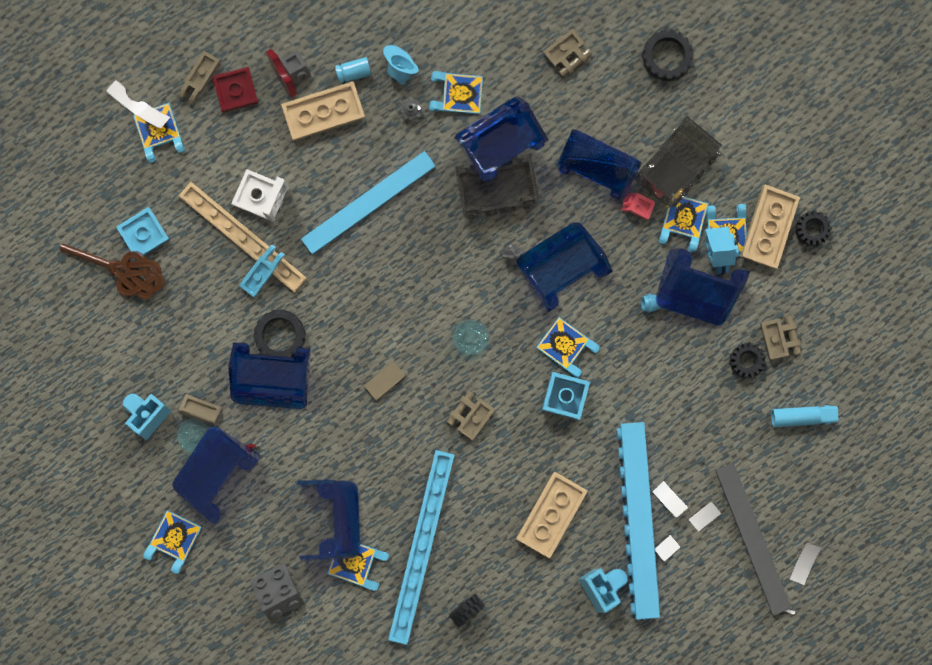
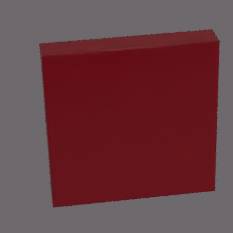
M249 66L212 76L222 113L259 103Z

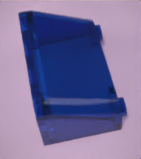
M518 96L495 108L458 132L454 137L483 182L495 179L498 167L527 148L539 150L549 141L528 102Z

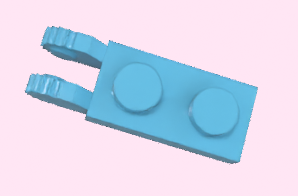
M273 245L267 249L263 256L259 257L239 285L253 298L257 296L277 269L276 266L285 256L281 252L271 263L268 258L275 251L276 247Z

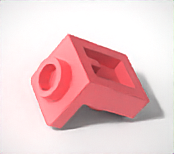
M628 193L623 200L622 211L631 212L645 220H649L655 202L639 193Z

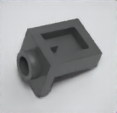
M298 51L281 59L295 85L311 77Z

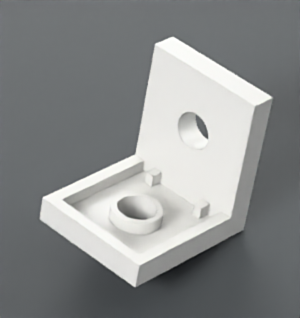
M246 169L231 204L275 222V216L283 204L282 200L289 187L282 178L277 177L276 181ZM256 189L262 191V196L259 199L252 198V192Z

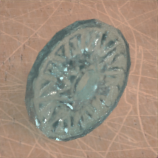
M473 319L464 320L459 323L453 334L454 344L457 349L468 355L478 354L483 351L489 338L484 324Z
M193 418L185 420L178 430V441L181 447L191 453H201L207 450L214 438V432L210 424Z

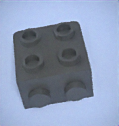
M281 564L251 580L261 610L270 621L280 618L283 614L290 610H295L305 603L297 591L285 564Z

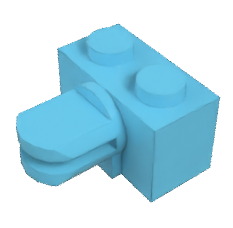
M728 227L705 229V246L712 267H715L717 274L722 273V266L724 273H729V266L736 265V257H739L734 234L730 233Z
M129 394L123 401L124 408L132 415L126 424L145 440L153 434L172 412L152 394L145 401L136 394Z
M599 568L591 570L578 580L597 613H605L621 603L615 591L627 583V575L621 569H614L605 575L602 569Z

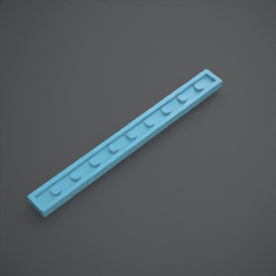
M435 451L388 640L408 644L454 454Z

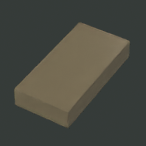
M393 361L364 387L377 401L401 381L405 374Z
M186 394L178 409V413L215 426L222 407Z

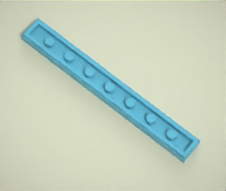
M425 151L301 238L311 254H315L436 167Z

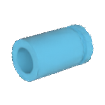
M366 57L343 63L341 66L335 65L340 84L344 83V81L349 82L371 76Z

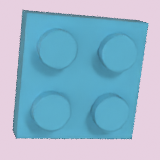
M150 207L116 227L131 251H139L143 255L148 254L170 240Z

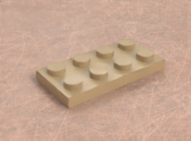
M354 81L281 104L293 141L365 118Z
M766 184L762 186L740 257L772 269H778L798 206L799 196Z
M553 472L516 539L550 558L588 490Z

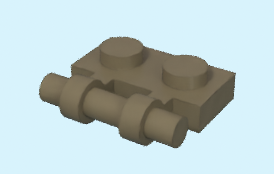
M573 29L543 51V54L554 68L561 63L563 68L558 73L562 78L574 72L578 65L587 62V58L592 55L589 49L584 52L579 49L584 45V42ZM574 53L576 58L569 63L567 58Z
M792 316L784 317L786 325H781L780 318L760 323L769 360L789 356L788 348L791 347L793 354L801 353L799 346L801 342L797 338L795 330L797 327L796 323H793ZM783 331H788L790 342L785 341Z
M468 391L465 396L461 397V402L456 409L450 412L449 415L451 416L446 422L452 426L457 420L461 422L457 430L473 441L495 409L480 398L474 404L471 400L475 394ZM468 406L469 408H471V411L466 416V418H464L463 416H461V414L464 411V409Z

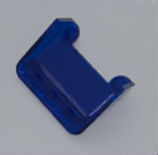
M572 129L556 166L559 167L558 170L566 175L573 171L610 189L609 195L620 200V198H625L642 162L581 131Z
M578 222L569 224L526 251L517 259L520 270L548 312L555 309L559 304L556 293L591 271L598 278L605 277L613 272L605 252L584 226Z
M681 248L669 250L656 295L658 306L713 325L724 324L747 283L750 271L737 269L732 273L729 281L690 268L692 256L687 250Z
M233 342L228 363L231 400L235 403L292 409L305 408L308 402L311 350L298 348L294 352V358L250 354L248 344Z
M211 427L206 431L175 477L173 489L205 519L215 525L221 516V511L216 504L212 503L213 499L236 466L242 470H251L255 467L261 455L222 429Z

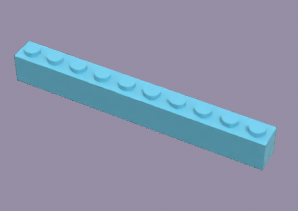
M644 422L619 424L620 428L616 429L617 440H621V447L618 448V457L622 459L623 467H620L619 470L620 478H624V486H621V495L626 501V505L623 506V517H627L624 533L625 537L629 539V544H626V556H630L627 572L628 576L632 577V583L629 584V594L633 595L634 602L630 603L631 615H635V619L660 618Z

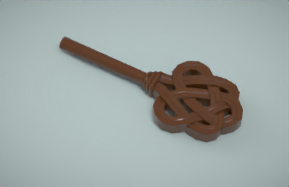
M63 243L60 246V251L108 268V271L117 277L116 287L122 295L130 296L136 294L140 298L148 299L165 286V279L161 274L162 268L159 263L154 260H147L139 251L128 252L123 256L122 261H108Z

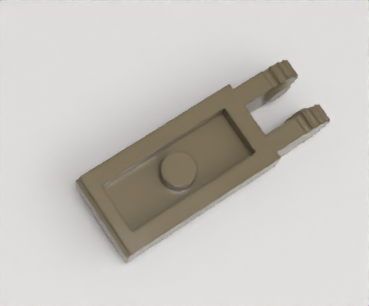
M203 51L184 81L185 84L178 97L184 99L191 87L194 89V92L190 96L188 103L194 105L221 61Z

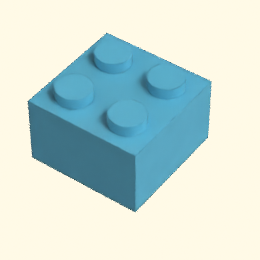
M552 372L542 411L580 420L590 382Z

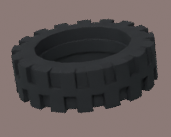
M664 29L654 33L647 40L642 53L643 65L646 67V71L653 75L655 79L658 78L661 81H674L681 78L689 70L694 57L693 47L689 43V39L682 36L683 34L679 31L678 33L674 32L675 30L669 29V31ZM672 41L679 45L683 52V61L679 67L673 70H664L654 63L652 51L658 43Z
M280 309L265 313L257 321V325L254 328V341L257 349L264 356L275 361H286L295 357L302 350L305 343L306 332L304 325L290 311ZM275 320L288 321L295 329V341L290 348L284 351L272 350L264 340L266 327Z

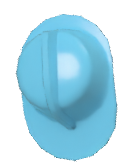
M388 45L383 49V54L388 61L387 72L400 85L405 84L413 74L418 72L419 68L414 64L408 53L401 48Z

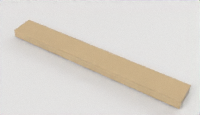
M192 182L179 195L182 200L256 261L269 248L267 244ZM274 251L268 260L272 263L278 254ZM282 259L273 273L277 279L294 293L307 279L285 259Z

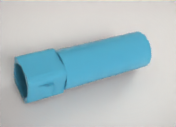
M837 406L772 409L771 411L773 427L820 425L822 423L828 425L839 422Z

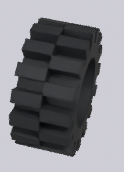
M809 211L803 214L795 225V234L798 235V240L800 239L802 244H807L806 246L813 247L825 242L832 230V227H830L831 221L827 220V215L823 216L822 212L818 213L817 211ZM809 222H816L820 226L818 235L812 236L808 234L806 226Z
M744 343L736 347L731 353L729 363H731V369L739 377L751 378L763 371L764 365H766V356L763 354L764 351L758 348V345ZM745 353L751 354L755 359V363L751 368L743 367L740 362L741 356Z
M475 593L455 608L448 616L459 628L485 607V604Z

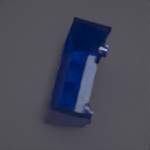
M344 480L298 481L300 487H317L319 496L323 499H333L334 538L325 539L320 543L319 555L299 556L300 560L356 558L360 553L358 486L352 481Z

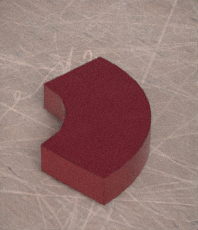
M267 50L265 52L284 89L291 98L296 96L297 91L293 81L283 67L279 56L273 50Z

